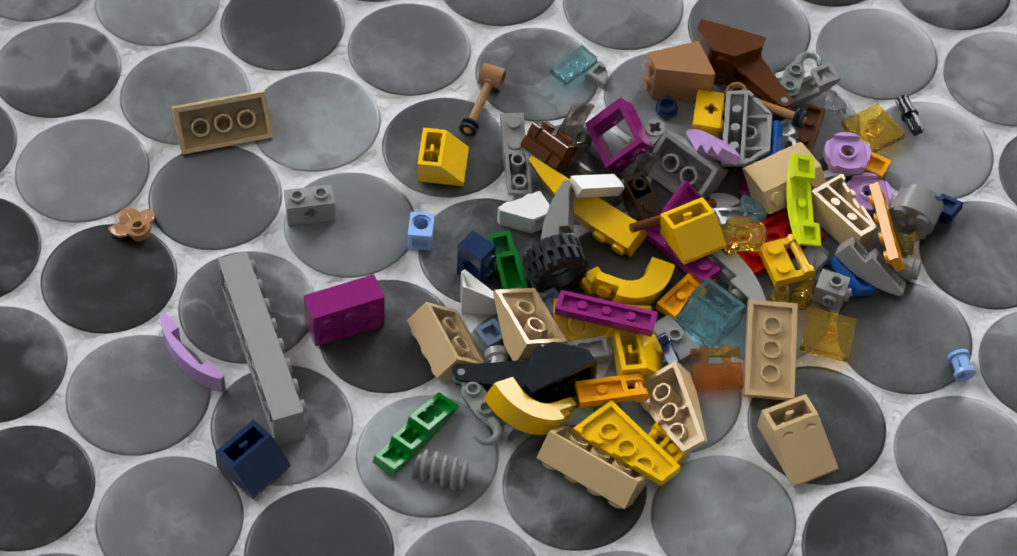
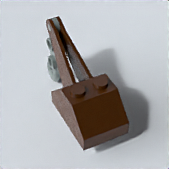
M702 18L697 29L695 42H700L715 72L714 82L727 86L734 82L743 83L748 90L763 101L788 110L791 109L792 98L798 95L805 76L804 60L807 58L814 59L817 62V67L822 64L821 58L816 53L810 51L801 52L785 68L780 82L762 57L766 37Z

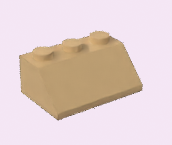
M802 142L742 168L756 212L772 214L787 207L786 186L790 156L793 153L813 156ZM815 157V179L810 181L811 191L826 183L822 167Z
M425 302L407 320L411 328V334L417 339L421 347V353L427 358L432 367L433 375L438 379L452 381V370L456 365L486 363L456 309Z

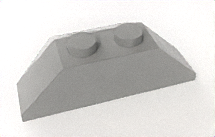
M750 90L726 92L723 141L737 151L741 160L737 165L728 161L726 163L721 161V167L747 166L770 154L772 113L754 97Z

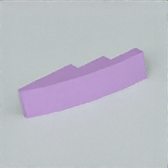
M698 129L687 130L686 134L696 152L713 161L718 159L724 163L728 161L734 165H737L741 160L737 151L728 143Z

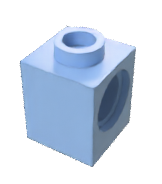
M410 212L408 249L431 251L434 214Z

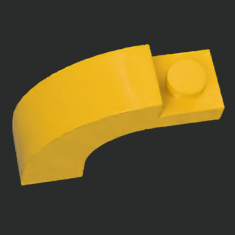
M652 257L645 269L644 277L633 281L623 280L598 271L591 284L590 292L596 293L601 297L610 298L612 302L649 306L662 295L672 277L675 265Z
M513 377L495 382L484 397L489 407L504 422L520 431L533 435H547L549 431L558 428L560 424L566 422L571 417V412L577 405L572 397L554 403L538 402L529 397Z

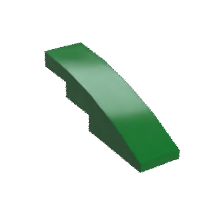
M438 392L409 416L407 424L391 436L390 443L374 455L372 463L389 475L394 476L435 436L455 413L459 405Z

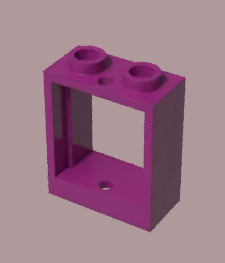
M621 97L585 123L605 167L616 173L626 170L631 163L644 157L649 150L654 148L633 104ZM625 119L635 141L613 156L603 134Z

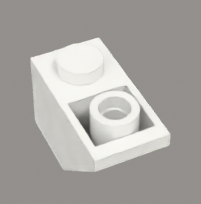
M541 191L526 194L520 199L506 202L499 206L497 222L502 226L534 233L543 229L544 220L550 205Z

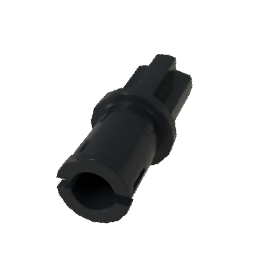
M900 95L896 98L895 103L901 112V119L904 122L906 121L910 132L914 136H918L924 131L918 118V110L913 107L908 95Z

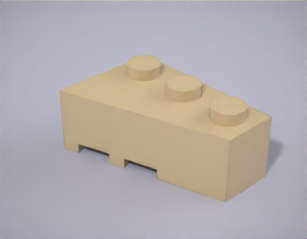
M843 173L811 191L813 219L840 244L854 235L864 248L867 247L877 226L865 207L858 204L855 199L856 194L854 190H849L844 182L846 178Z

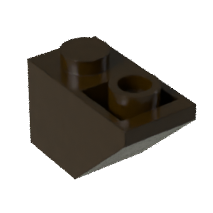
M643 170L622 179L624 185V207L629 217L640 221L660 215L663 209Z

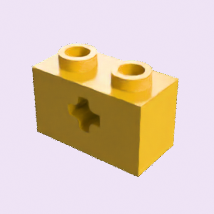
M697 89L692 129L707 132L717 138L719 133L723 134L724 120L721 119L722 116H725V93Z

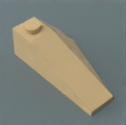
M674 361L646 377L643 386L647 389L649 398L646 401L640 402V404L663 428L682 452L686 454L706 443L707 439L698 395L690 373L677 361Z

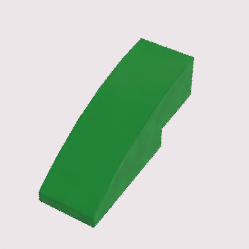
M510 230L486 235V239L496 245L494 270L500 289L528 288L518 250H515Z

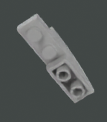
M524 112L501 113V144L508 195L532 194L529 154L521 146V142L526 135Z
M719 250L706 256L721 268L719 278L722 282L729 285L727 295L746 314L749 299L766 301L763 290L754 273L735 251L726 255Z

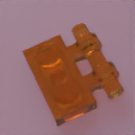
M705 345L699 346V348H691L690 358L700 359V364L691 365V376L696 391L742 389L744 382L741 362L731 363V357H740V347L722 345L719 348H708ZM709 358H722V363H709Z

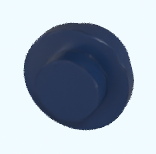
M663 97L656 103L655 111L660 117L672 118L678 112V105L673 98Z

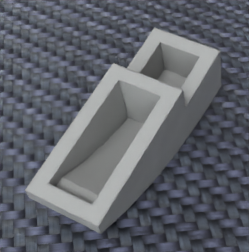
M569 180L563 181L549 206L543 224L541 240L555 234L574 233V189Z
M854 235L838 246L835 256L858 277L885 292L897 296L903 294L906 286L905 281L891 265L886 263L885 258L877 248L868 253Z

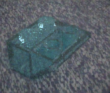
M708 277L691 293L674 321L685 332L712 351L742 322L746 305Z

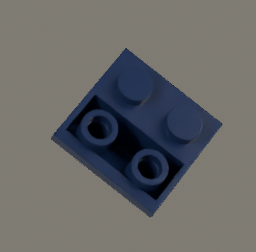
M254 420L215 451L217 468L252 499L291 467L290 462L272 435Z

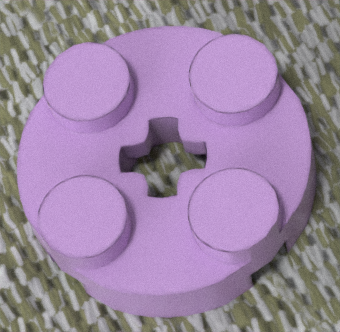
M841 132L833 135V138L828 139L823 151L828 169L833 173H863L871 157L869 144L866 141L864 144L859 140L860 136L854 133ZM844 151H848V153H849V154H852V155H851V156H847V155H844L843 153H844Z
M863 172L854 175L852 180L848 181L846 185L849 190H854L856 194L855 199L860 206L863 205L869 215L877 213L876 208H872L869 197L864 195V192L868 191L869 194H872L870 185L879 182L889 205L892 198V189L886 180L883 182L878 179V175Z

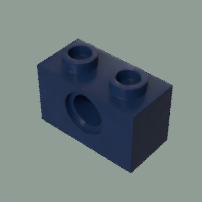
M472 230L458 244L457 274L461 276V271L465 269L483 284L490 282L495 275L496 245Z

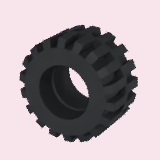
M555 234L543 238L541 241L533 244L523 257L525 270L533 288L538 293H543L553 287L558 292L571 289L587 276V272L590 269L589 262L578 238L571 234Z

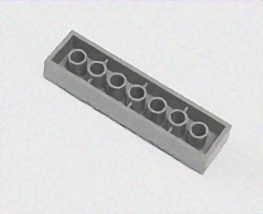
M247 251L218 258L221 288L272 437L278 446L304 439L305 428L308 427L305 415L307 414L304 399H299V385L296 378L292 379V365L289 358L285 359V346L282 338L277 336L278 327L276 320L270 317V303L268 298L264 299L263 297L264 287L262 280L256 277L257 267L254 259H249Z

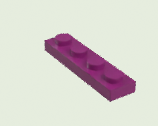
M660 225L646 229L647 236L645 239L684 272L689 273L702 287L721 275V268L706 256L684 265L660 234Z
M561 290L555 307V315L650 337H652L658 314L656 311Z

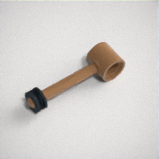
M488 63L482 65L478 84L483 87L469 118H463L459 126L462 134L469 137L476 135L479 129L477 120L490 91L492 89L499 91L502 89L506 78V69Z
M731 83L726 88L725 97L727 91L748 89L743 83ZM758 99L772 114L792 120V126L800 129L805 126L808 119V111L798 108L794 112Z

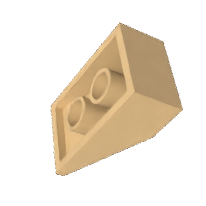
M535 288L494 290L493 296L504 347L513 361L530 359L532 351L540 345H547L553 341L563 344L567 343L566 338Z

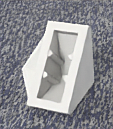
M465 269L461 271V314H496L497 310L493 291Z

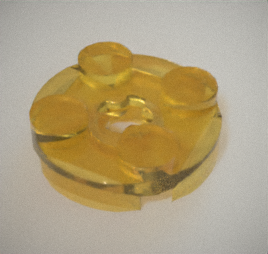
M734 217L726 220V225H720L726 242L725 252L732 254L738 251L759 252L763 249V244L766 241V227L760 221L758 225L753 223V218Z

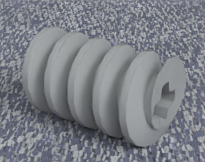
M425 449L422 455L418 454L415 459L412 479H417L420 474L422 482H426L430 477L432 485H436L440 480L442 488H445L450 482L451 490L455 491L460 485L462 493L469 471L468 460H465L459 466L458 457H455L452 463H449L447 454H445L442 460H439L438 452H435L430 458L428 449Z

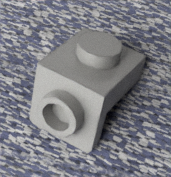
M822 245L820 247L807 246L803 250L809 264L813 265L816 274L825 264L831 265L828 258L830 253ZM795 258L792 264L800 270L801 268Z

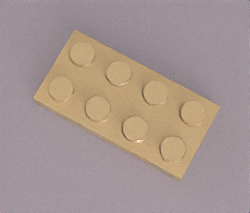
M748 300L743 397L785 401L795 397L797 303Z

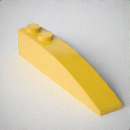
M532 155L529 157L533 171L553 197L564 180L571 182L570 179ZM574 192V219L588 229L597 241L601 243L605 241L612 245L611 248L620 255L626 254L631 258L646 238V229L631 233L629 224L637 222L636 220L599 197L576 198Z

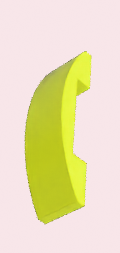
M793 153L790 156L786 186L790 226L798 245L820 247V225L815 223L813 219L810 181L815 179L814 156Z

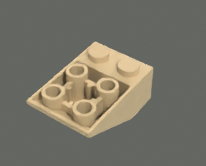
M806 394L761 411L757 427L793 487L839 469L819 414Z

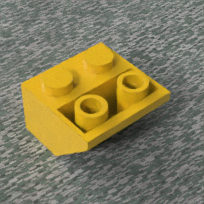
M423 128L417 164V181L464 186L469 147L447 130Z
M703 197L661 213L660 234L684 265L726 248V242L716 214Z
M613 328L611 348L617 376L642 373L645 379L665 367L661 359L664 357L663 351L656 335L652 334V337Z

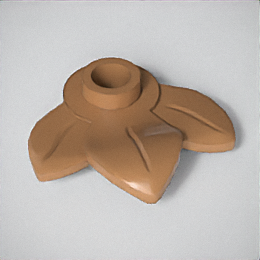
M124 208L118 213L120 222L110 226L108 230L113 236L118 238L129 236L134 241L146 240L151 234L150 224L155 220V214L151 209L139 212L134 208Z

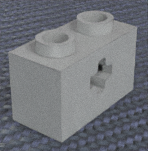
M331 184L284 190L288 226L335 220V202Z

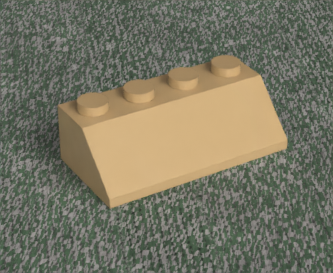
M263 90L171 107L182 155L273 138L266 94Z
M567 424L548 432L536 457L543 462L542 464L546 468L560 471L565 474L564 477L568 481L573 483L579 482L586 486V490L589 493L605 497L610 505L618 509H625L632 505L650 480L573 434V428Z

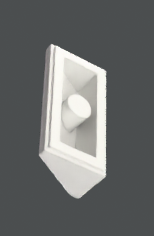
M615 174L570 177L576 198L620 196L624 190L623 183Z

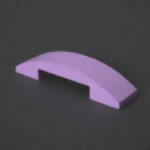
M165 312L160 313L164 342L170 356L178 367L199 384L218 392L225 391L223 374L210 360L200 365L180 343V331L176 323Z

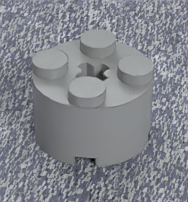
M911 184L909 188H905V185L902 186L889 210L895 230L902 231L905 229L912 232L914 237L925 239L926 235L933 231L944 208L943 201L941 199L938 201L935 198L936 193L924 186Z

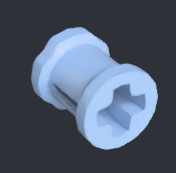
M967 349L954 350L947 357L948 361L953 365L955 371L953 375L956 381L969 380L976 374L975 368L971 367L969 361L970 354Z

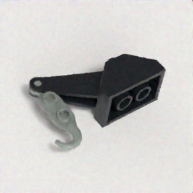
M553 341L547 345L538 346L532 351L531 357L528 360L456 365L452 370L453 383L462 386L461 396L476 419L488 425L493 431V436L488 439L481 438L477 434L474 435V439L482 445L489 446L497 443L502 437L503 430L498 416L484 400L485 395L495 382L513 377L520 388L532 399L542 403H554L576 396L575 381L594 379L596 359L588 349Z

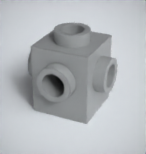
M822 269L812 301L840 310L842 302H848L852 288L848 287L850 277Z

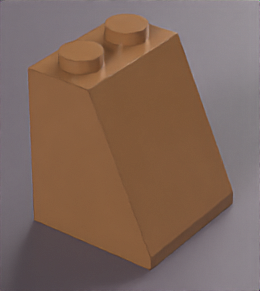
M699 41L648 52L647 62L644 63L645 75L642 77V85L644 90H648L652 99L671 97L675 101L695 103L697 89L712 91L715 72Z

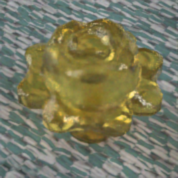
M897 230L896 236L901 253L914 255V243L919 240L918 235L915 232L908 235Z

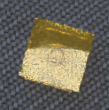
M879 103L842 120L841 123L846 132L860 136L859 140L864 144L866 141L873 153L904 139L906 135Z
M810 307L799 350L848 362L857 319Z

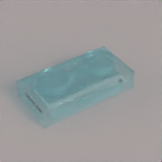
M582 45L550 67V74L563 85H567L592 68L598 62V57Z

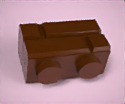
M547 121L533 122L523 138L521 146L556 171L566 170L571 158H573L578 149L577 146L572 144L573 139L564 133L558 134L555 132L556 127Z

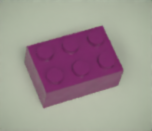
M374 274L303 295L305 324L314 346L329 344L334 340L352 337L357 333L375 330L385 325V297Z

